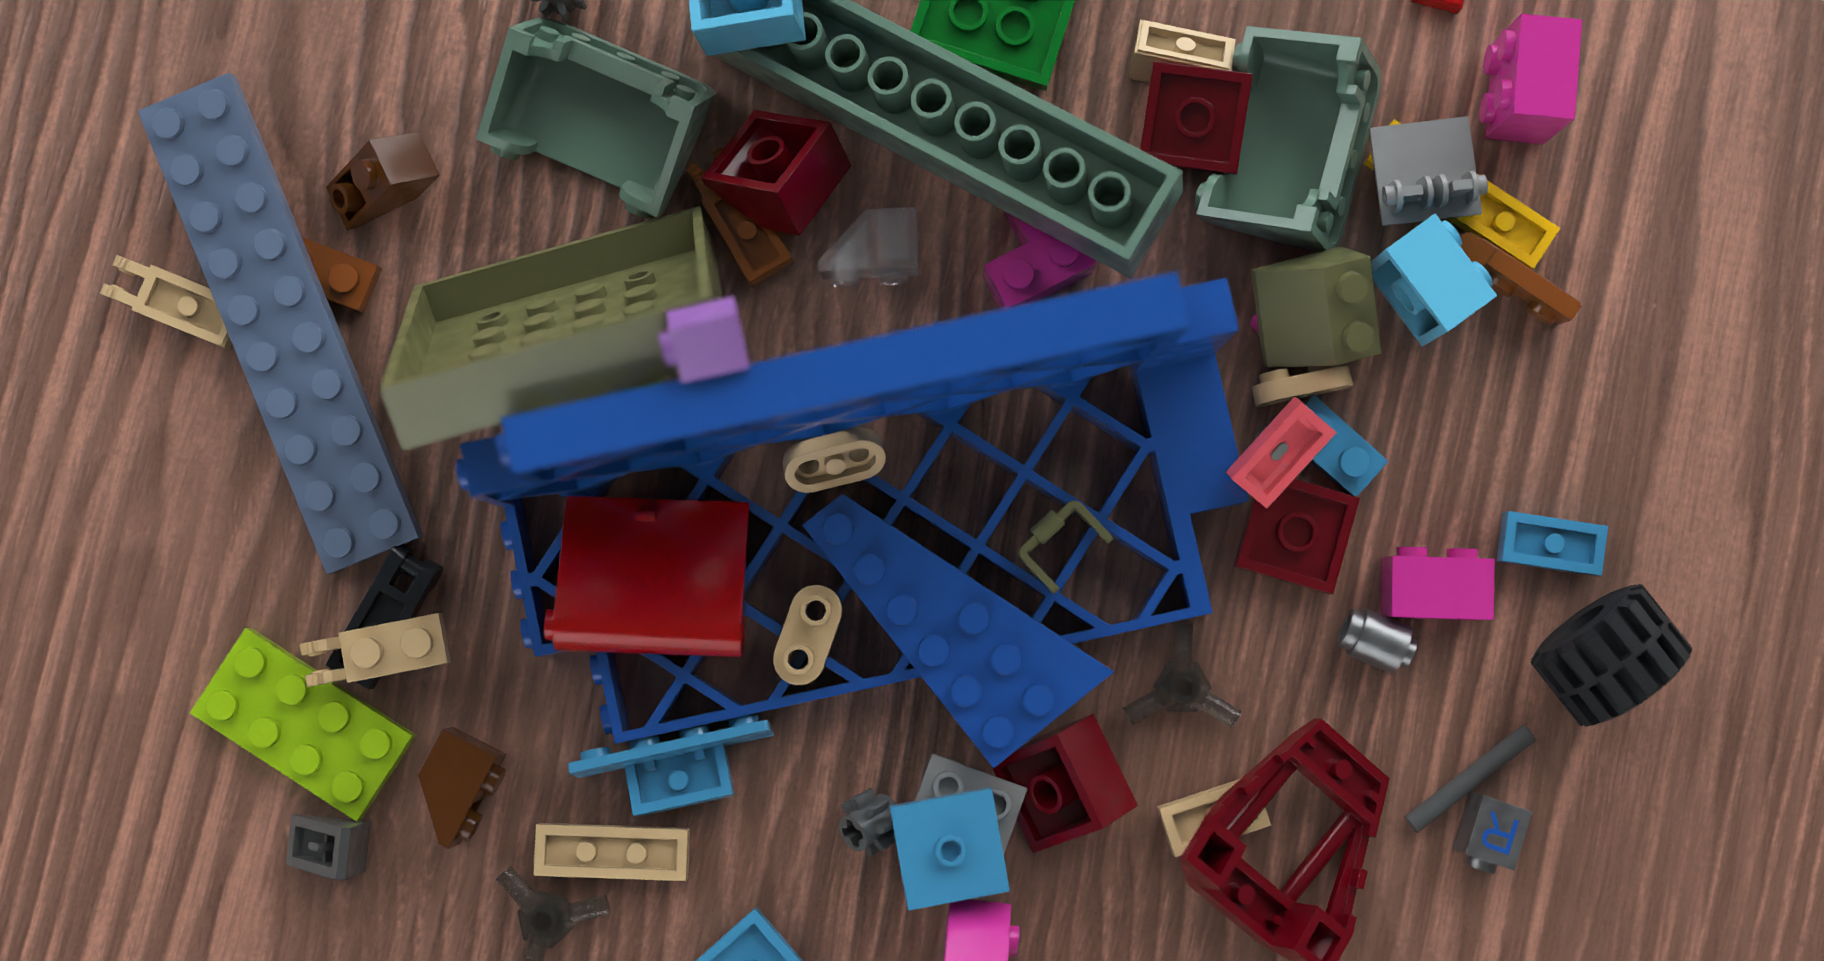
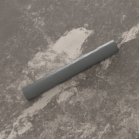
M1521 725L1404 816L1407 823L1416 833L1421 831L1536 741L1534 735L1527 727Z

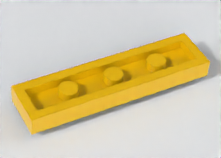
M1394 119L1389 125L1401 123ZM1371 151L1363 164L1374 171ZM1487 180V194L1480 195L1482 214L1448 218L1447 220L1467 233L1472 232L1474 235L1477 234L1478 238H1484L1533 270L1561 228Z

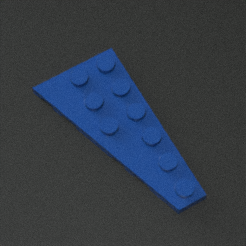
M841 494L802 525L993 768L1114 673L1110 668L844 494Z

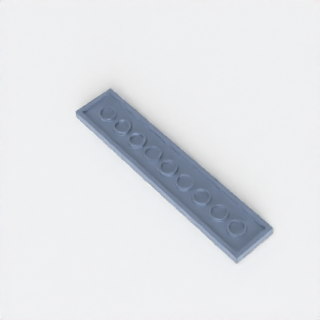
M226 73L138 110L144 129L326 575L333 574L392 550L394 546L404 545L424 537L237 77L231 73Z

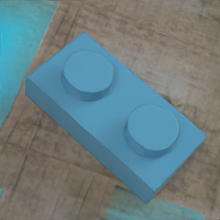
M1312 395L1304 404L1337 433L1310 463L1345 494L1357 497L1389 461L1319 398Z
M1506 511L1502 513L1496 561L1589 576H1602L1608 526Z

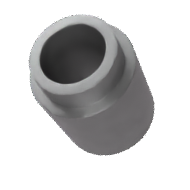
M1351 609L1340 628L1337 646L1346 649L1348 656L1393 674L1399 666L1403 668L1409 666L1417 648V640L1412 639V627L1368 609H1364L1362 612Z

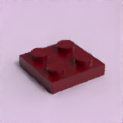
M1153 61L1140 150L1171 166L1237 175L1253 74Z
M1294 479L1267 509L1256 499L1252 498L1233 567L1328 595L1334 594L1360 498Z

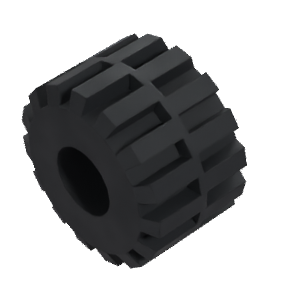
M1638 584L1610 592L1571 616L1541 643L1531 658L1530 663L1580 726L1584 725L1587 727L1614 719L1650 698L1675 677L1690 658L1693 650L1692 646L1646 588Z

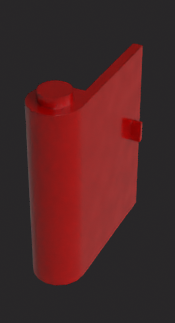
M566 496L554 609H547L545 614V639L553 640L556 651L742 657L745 640V608L743 600L750 503Z

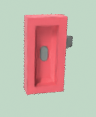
M1294 396L1268 426L1257 429V433L1254 436L1255 440L1225 473L1267 509L1337 432Z

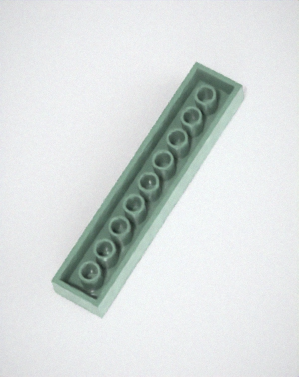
M802 0L806 40L712 55L1130 279L1133 277L1183 193L1181 170L851 0Z

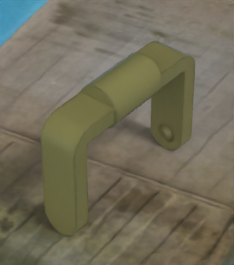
M1079 501L1068 502L1057 513L1050 510L1029 530L1032 536L1018 551L1022 562L1053 594L1060 589L1028 554L1039 543L1044 545L1065 525L1063 521L1070 514L1076 511L1107 544L1114 539Z

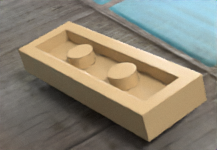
M536 824L533 876L686 881L689 868L690 828Z

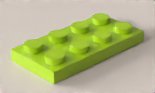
M245 628L195 703L190 714L356 822L362 820L417 734L336 682L307 687L305 676L318 670L253 628Z

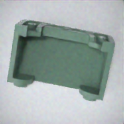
M537 17L508 28L476 139L490 145V150L494 154L506 159L517 160L520 155H527L536 151L619 187L618 196L626 203L625 209L630 213L644 218L658 217L667 208L710 113L716 91L699 80L554 19Z
M1247 26L1243 42L1237 44L1233 55V69L1235 72L1253 74L1237 175L1222 173V175L1212 174L1205 183H1201L1195 196L1196 215L1208 224L1312 252H1321L1339 247L1366 149L1369 128L1372 126L1381 89L1380 67L1362 37Z

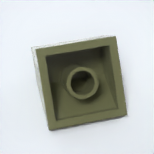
M1340 246L1250 270L1264 366H1337L1381 354L1371 259L1369 255Z

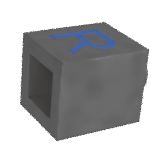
M1469 792L1452 849L1467 854L1465 865L1495 875L1499 865L1515 871L1533 812L1482 794Z

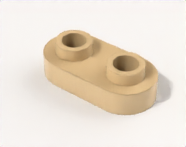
M1338 365L1307 366L1309 373L1290 376L1288 368L1260 374V384L1251 387L1255 407L1288 402L1294 396L1302 399L1312 395L1316 396L1352 387L1353 381L1349 366Z
M852 428L795 443L785 452L782 464L788 485L796 491L810 493L871 478L883 468L886 456L882 440L875 431L868 428Z
M822 585L807 586L795 595L773 655V664L777 674L790 684H808L814 681L824 669L843 612L842 603L838 595L828 587ZM815 600L821 601L826 608L825 616L818 621L811 620L806 612L808 604ZM796 649H801L808 655V664L803 669H795L790 664V654Z

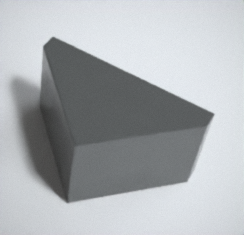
M292 814L286 865L334 880H346L365 872L371 821L360 820L356 822L353 819Z

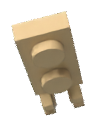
M119 255L116 256L113 266L130 276L144 278L143 284L137 296L128 293V290L117 285L105 283L100 294L131 306V310L230 350L232 342L210 288L154 265H150L149 268Z
M443 613L338 633L339 637L300 644L301 655H308L310 657L326 654L327 651L341 649L344 668L323 669L306 675L307 687L347 680V683L451 663Z

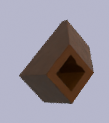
M415 132L369 140L326 186V189L330 195L332 207L338 212L346 230H351L417 199L440 174L420 133Z
M455 727L441 730L418 774L439 845L447 849L459 845L462 839L466 842L471 840L483 817L482 814L477 812L486 794L489 796L494 795L506 773V769L501 767L506 753Z

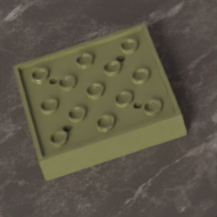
M701 206L415 285L379 388L402 450L502 423V417L581 401L678 374L677 364L666 366L659 339L660 332L668 331L667 311L722 299L718 261Z

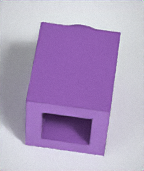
M734 296L667 311L668 331L660 332L659 339L666 366L677 364L681 383L750 368Z

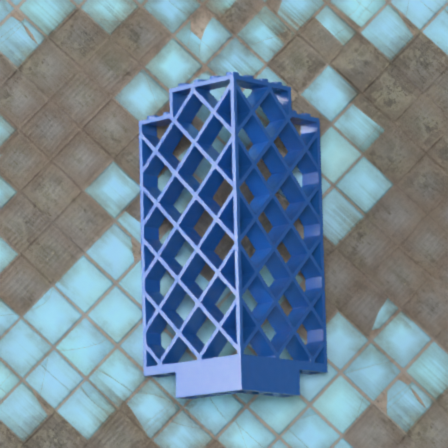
M1176 271L749 364L750 368L686 383H681V379L502 417L504 433L460 444L462 458L456 459V473L462 490H469L470 497L505 509L507 520L501 521L500 528L504 546L507 551L513 550L517 568L510 572L512 589L517 600L523 599L526 619H521L520 621L522 639L527 649L533 648L534 657H543L567 652L556 651L553 642L551 643V640L545 639V609L541 594L542 589L553 597L556 596L557 582L551 578L559 568L563 528L536 567L522 498L557 493L564 498L566 496L605 497L617 477L638 471L681 467L699 479L686 500L705 501L714 488L734 502H749L750 512L773 526V529L745 571V598L785 535L830 564L832 563L815 541L791 526L813 492L797 491L780 518L776 517L719 480L736 452L760 444L804 441L852 429L885 417L917 414L941 429V432L903 491L901 492L876 475L861 480L895 502L884 518V521L894 527L905 509L969 549V552L958 568L961 572L966 574L977 556H980L1041 595L1043 598L1031 615L1039 623L1042 622L1052 604H1055L1089 626L1091 629L1060 635L1071 644L1213 613L1190 515L1236 506L1249 501L1248 493L1225 473L1239 458L1215 355L1239 331L1227 278L1181 287ZM1129 366L1145 438L1080 397L1092 377ZM1036 388L1060 403L1062 407L1023 465L960 425L973 402L1014 389ZM1070 411L1135 451L1098 511L1090 508L1032 471ZM951 437H954L1016 477L977 539L912 499ZM1146 456L1150 458L1173 560L1108 519V516ZM1024 483L1062 507L1070 501H1079L1114 538L1113 540L1162 570V573L1132 620L1109 625L1060 593L1097 535L1089 525L1053 581L1060 589L1055 594L1039 579L985 545ZM1076 511L1073 512L1074 515L1084 520ZM1177 576L1184 608L1152 615ZM846 580L836 593L842 606L853 590ZM743 600L745 615L780 637L784 625ZM826 610L819 620L825 616ZM800 649L791 666L795 669H802L809 659L807 653ZM596 652V655L590 656V668L595 685L603 684L606 704L600 705L602 726L606 735L613 734L615 744L921 677L914 667L906 669L910 662L904 654L892 672L864 678L828 655L825 666L849 682L785 695L792 684L781 678L769 699L743 704L696 673L707 656L690 655L685 665L669 655L642 654L675 675L676 678L646 725L630 729L615 654ZM688 684L726 708L665 722Z

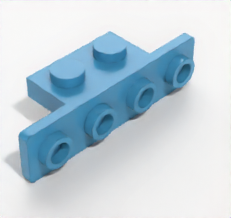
M753 714L733 718L728 721L730 728L710 732L708 725L686 728L679 731L680 739L662 743L659 736L636 739L629 742L630 750L612 754L610 747L594 748L581 752L580 761L568 763L569 774L577 778H583L625 769L632 813L635 817L735 796L726 746L774 736L773 727L768 720L759 721V716Z

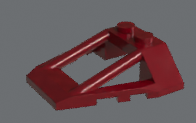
M1314 718L1293 732L1228 789L1205 815L1180 857V863L1187 884L1256 942L1291 961H1339L1353 936L1357 917L1351 915L1357 889L1364 890L1368 871L1362 869L1369 837L1376 838L1390 778L1323 719ZM1298 770L1344 811L1279 890L1241 858L1247 845L1239 839L1290 776ZM1349 838L1326 911L1316 905L1296 902Z

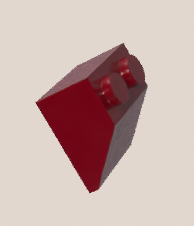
M753 110L703 174L701 180L706 187L761 228L800 236L852 165L831 122Z
M1094 714L1061 726L1022 745L995 768L992 767L996 777L1028 788L1017 821L1033 853L1104 829L1138 806Z

